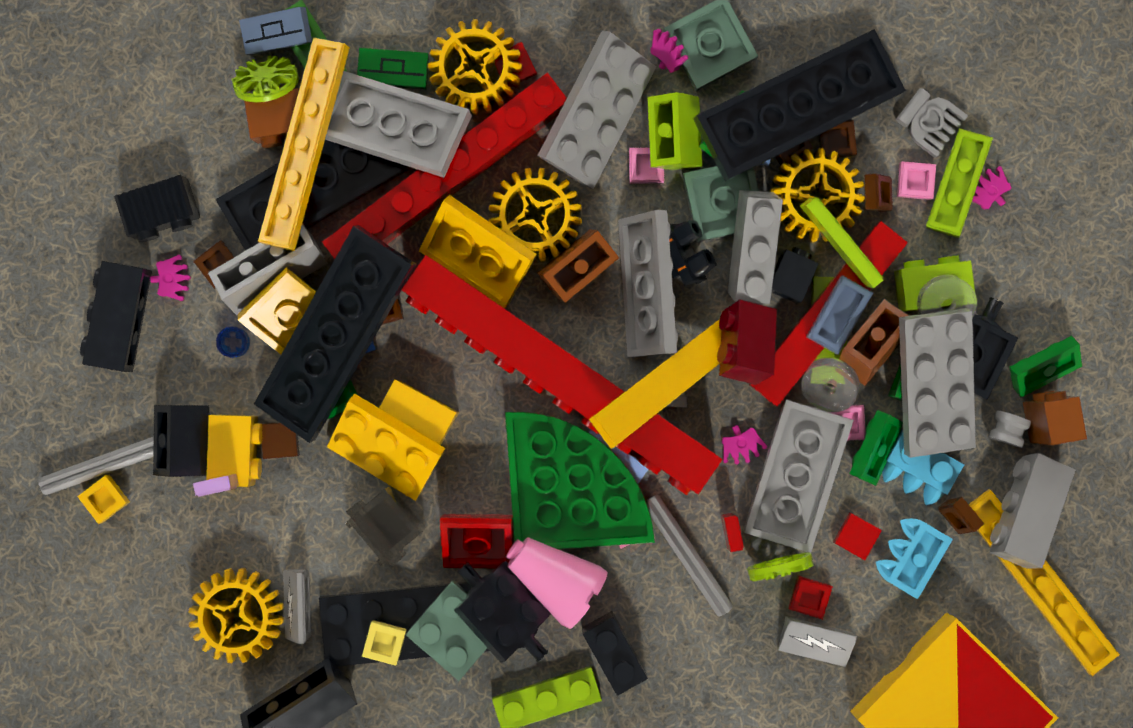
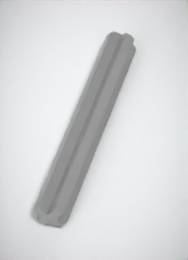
M154 436L40 477L38 484L41 492L44 495L52 494L152 458Z
M656 494L647 499L646 504L651 518L716 615L720 617L728 613L733 608L732 603L660 496Z

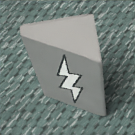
M286 569L283 570L285 638L298 644H304L311 637L310 570Z
M786 616L778 651L846 667L857 636L853 632Z

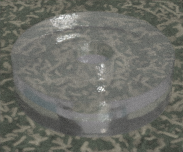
M940 275L929 280L922 287L917 299L919 315L966 308L972 311L973 319L977 309V298L973 288L961 278L953 275ZM950 298L952 300L951 306L947 309H942L943 301Z
M822 358L814 361L805 371L801 388L807 401L814 407L827 412H840L848 409L855 402L860 388V381L855 370L847 363L834 358ZM826 383L832 384L835 387H830Z

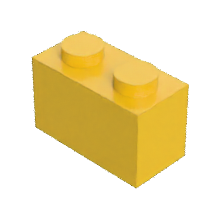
M394 379L379 407L439 445L444 441L459 413L398 379Z
M209 415L206 480L236 474L239 484L237 487H250L255 485L256 479L261 478L262 460L261 458H256L257 444H262V423H258V416Z

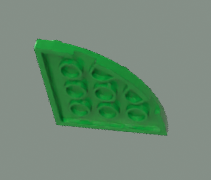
M505 412L514 542L517 539L523 542L528 537L556 549L655 543L652 520L642 491L629 469L607 445L582 428L559 418L529 412Z

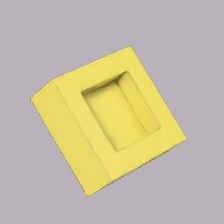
M373 620L362 657L396 666L407 629Z

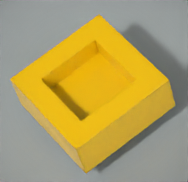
M110 474L105 475L77 496L98 524L105 522L130 503Z

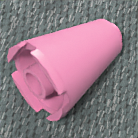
M528 537L523 542L517 539L506 555L510 559L508 568L562 626L569 629L574 627L591 607L588 602L593 594L598 596L608 574L599 565Z

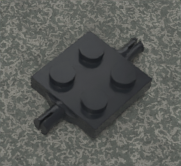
M992 297L989 298L982 315L972 314L974 395L983 400H988L1018 340V337L1004 331L994 322L1004 303ZM955 306V307H952L951 310H957V309H960V308H958V307Z
M507 561L502 562L490 574L483 577L476 572L469 562L457 571L471 588L466 598L454 611L500 663L505 662L518 648L523 646L537 662L548 653V650L534 636L539 626L551 613L508 568Z

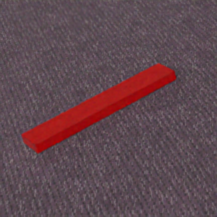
M879 221L859 245V248L878 272L883 275L908 242L882 221ZM847 263L843 265L776 349L774 375L757 385L748 384L774 406L778 407L824 349V347L808 339L806 336L840 276L847 277L869 291L872 289L866 287Z

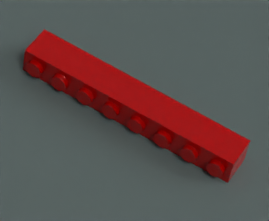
M547 72L463 135L444 178L421 170L415 171L322 241V243L335 259L353 226H360L384 243H390L442 204L445 198L449 195H454L559 115L567 97Z

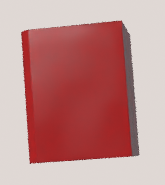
M443 514L440 517L443 568H461L467 562L473 568L495 569L504 561H507L509 564L510 559L506 555L513 545V515Z

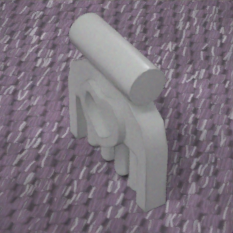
M919 88L898 115L896 121L903 127H907L910 124L909 135L914 143L936 158L940 152L923 139L925 138L935 147L942 150L944 145L929 133H934L943 141L948 142L950 140L949 137L940 130L943 128L950 134H955V130L944 122V118L956 127L961 126V122L945 110L947 109L962 122L966 120L968 115L946 99L937 97L927 101L930 98V94L926 90Z

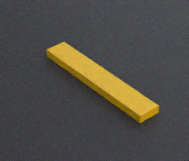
M313 38L258 242L295 251L350 49L345 43Z
M719 320L589 419L611 449L720 364L717 360L718 349L721 345Z
M988 489L972 501L969 506L984 522V525L977 531L991 548L990 536L994 527L1000 522L1003 510L1001 507L1002 503L992 490ZM998 557L1089 675L1094 676L1120 655L1046 560L1043 568L1026 569Z

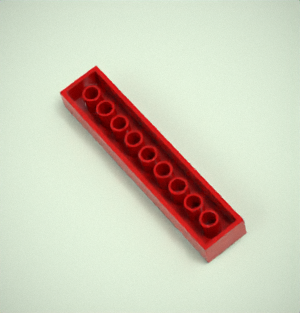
M427 255L424 256L402 288V291L409 295L405 302L425 315L429 310L437 314L438 317L434 322L454 335L458 330L466 334L467 337L464 340L466 344L479 353L484 354L486 350H489L497 357L493 362L508 373L512 374L516 369L524 374L526 377L523 383L537 393L541 394L545 389L556 396L552 401L553 404L568 414L573 409L582 414L584 418L581 420V423L598 435L599 432L589 419L625 392ZM658 414L654 415L616 446L627 455L631 450L640 454L641 458L638 462L656 475L662 469L670 475L667 482L685 495H688L690 490L699 495L723 460Z

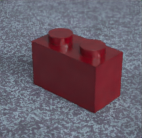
M739 299L722 311L719 319L721 345L717 353V360L720 363L719 376L757 385L774 375L777 309Z

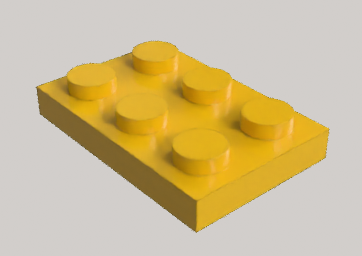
M451 195L443 200L419 249V252L435 260L504 309L511 302L537 255Z
M354 394L348 401L327 445V448L415 501L421 494L446 449L357 394Z

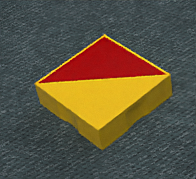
M947 612L912 647L905 660L895 670L885 675L850 711L865 728H1049L1058 719L957 618Z

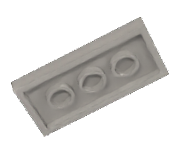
M602 30L537 156L580 184L594 189L656 66L613 33Z
M343 71L325 140L444 178L472 115L469 109Z
M654 210L619 219L627 357L677 353L678 333L675 328V295L672 287L673 261L670 257L669 243L671 228L668 222L667 210Z
M965 308L899 317L904 454L912 458L976 448L972 311Z
M784 399L743 528L744 533L805 552H812L854 420Z

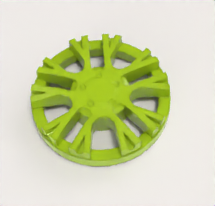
M268 56L267 61L259 63L252 59V62H246L247 68L240 66L239 69H236V77L232 78L236 96L248 102H266L280 98L292 91L299 81L295 65L290 63V59L282 57L278 60L277 56Z
M805 552L754 564L747 568L750 580L755 582L763 579H775L777 575H781V577L791 575V572L804 571L813 567L814 564L812 554Z

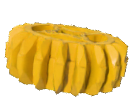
M473 19L471 22L472 29H467L465 23L460 21L458 23L460 32L455 34L451 27H447L446 32L449 39L446 41L442 37H437L436 42L442 50L431 49V57L438 61L428 63L429 71L436 72L429 79L432 85H440L435 91L438 97L448 94L445 102L454 105L459 100L458 106L467 108V105L471 104L472 114L477 115L480 104H483L485 111L490 113L492 112V107L489 102L495 100L497 105L502 107L504 105V101L500 96L502 93L508 97H513L514 91L508 86V83L513 85L520 84V78L511 74V72L518 73L522 71V64L511 61L518 59L520 52L518 49L507 50L513 47L514 39L508 37L502 40L505 34L502 27L492 34V22L487 21L482 30L478 20ZM484 42L493 46V48L473 51L466 43ZM457 50L462 62L454 71L455 75L448 79V62L452 54ZM466 55L477 65L480 64L484 79L473 69L470 70ZM502 55L503 70L498 81L493 84L488 72L494 65L495 59ZM475 82L485 91L468 93L456 87Z
M824 148L817 150L815 159L810 149L804 150L803 161L797 154L792 155V166L783 163L779 167L785 176L775 175L772 179L781 188H772L770 192H774L783 199V213H781L780 222L786 217L790 221L784 230L789 233L797 226L799 230L796 238L799 240L803 239L806 232L809 231L811 243L817 242L819 232L821 231L811 219L808 221L797 213L791 199L804 203L808 198L814 197L806 193L814 191L817 185L819 194L828 197L821 200L825 206L826 204H835L836 202L843 203L842 209L835 219L841 226L843 224L848 228L855 225L854 220L849 214L859 216L862 213V210L853 204L865 201L864 195L855 194V190L864 187L862 181L853 183L852 178L859 173L858 169L855 168L848 173L845 167L849 165L850 160L845 158L838 164L836 162L838 152L833 151L828 159H825ZM814 168L809 186L791 188L793 179L799 172ZM825 170L838 179L843 192L840 189L832 188L828 184L827 173H824ZM821 233L822 239H823L825 242H827L828 240H827L826 237Z
M526 168L525 180L521 181L517 172L512 173V179L515 185L511 187L507 181L503 180L500 185L506 191V194L493 193V198L501 202V204L489 205L490 212L499 214V217L491 218L489 222L495 226L501 225L500 229L533 252H539V259L541 262L546 261L545 250L550 249L551 254L556 258L559 256L558 249L556 248L558 243L564 249L570 247L569 242L564 238L566 235L571 238H577L578 232L570 228V225L582 224L581 218L572 216V213L582 210V205H570V202L575 200L578 194L576 191L564 193L570 185L568 180L562 181L559 186L555 184L558 179L557 172H553L549 180H545L544 168H539L538 178H532L531 169ZM543 188L555 194L557 198L540 202L533 198L528 189ZM519 194L524 205L523 211L515 217V220L507 223L508 206L511 200ZM527 200L530 201L532 207H535L537 211L545 210V215H541V219H543L541 223L544 230L541 229L539 223H536L534 219L527 220L525 218L526 215H530ZM563 207L565 212L563 225L558 233L552 236L547 220L556 210ZM533 228L539 233L543 242H526L513 233L519 229Z
M232 568L224 570L223 577L219 573L211 575L212 584L207 581L202 582L200 588L203 593H195L192 599L194 602L200 605L192 606L188 611L191 615L198 616V619L189 622L190 628L199 627L200 632L193 636V640L199 641L204 638L207 643L203 645L202 651L207 652L212 647L215 648L214 659L218 660L225 652L227 663H233L237 654L240 661L245 663L249 660L250 653L253 657L258 658L262 655V648L269 650L273 646V642L269 637L278 638L281 631L272 625L284 623V617L274 615V612L284 608V604L280 602L273 604L272 599L276 598L280 593L278 590H274L268 594L265 589L270 586L271 580L266 579L259 585L257 583L260 577L259 572H253L249 579H247L246 568H240L236 576ZM223 589H242L241 594L236 597L234 602L226 600L220 602L215 599L217 594ZM253 596L260 604L263 621L251 609ZM241 605L239 617L242 619L232 626L234 614L231 612ZM211 610L213 611L212 614L221 621L222 628L220 634L213 626ZM238 629L247 631L253 629L259 632L255 639L247 642L231 641Z

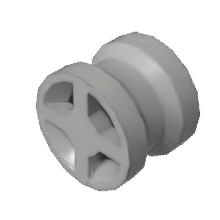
M997 410L995 414L997 423L995 428L990 430L988 437L1011 446L1023 448L1025 441L1022 436L1024 430L1029 429L1031 421Z

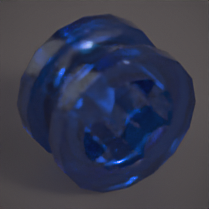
M226 327L217 335L216 347L226 357H241L249 350L250 338L247 332L241 328ZM236 332L235 336L237 339L242 340L241 347L236 346L237 351L231 352L230 346L225 345L224 342L225 338H231L230 333Z

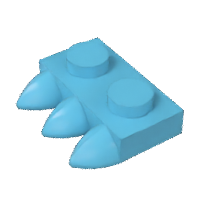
M901 430L886 460L887 463L883 469L882 476L884 482H889L905 471L903 477L905 494L917 490L923 483H926L923 497L927 506L940 500L944 494L948 495L964 464L945 453L908 457L904 454L903 430Z
M908 518L900 520L901 527L909 538L908 541L904 539L888 541L892 554L897 558L896 561L879 560L876 561V566L881 576L887 582L918 599L953 539L921 520Z

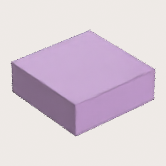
M232 474L193 483L195 496L198 495L200 497L235 489L239 484L237 475Z

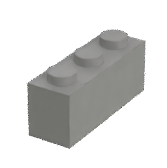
M739 190L728 283V294L735 302L741 299L756 304H770L783 199L774 192Z
M302 223L295 251L258 243L208 274L221 299L237 315L286 267L302 279L328 263L314 238Z
M1039 453L1022 456L1013 469L1014 481L1011 490L1007 492L1002 501L1003 513L1000 522L992 530L990 536L992 545L989 553L1026 569L1043 568L1076 470Z

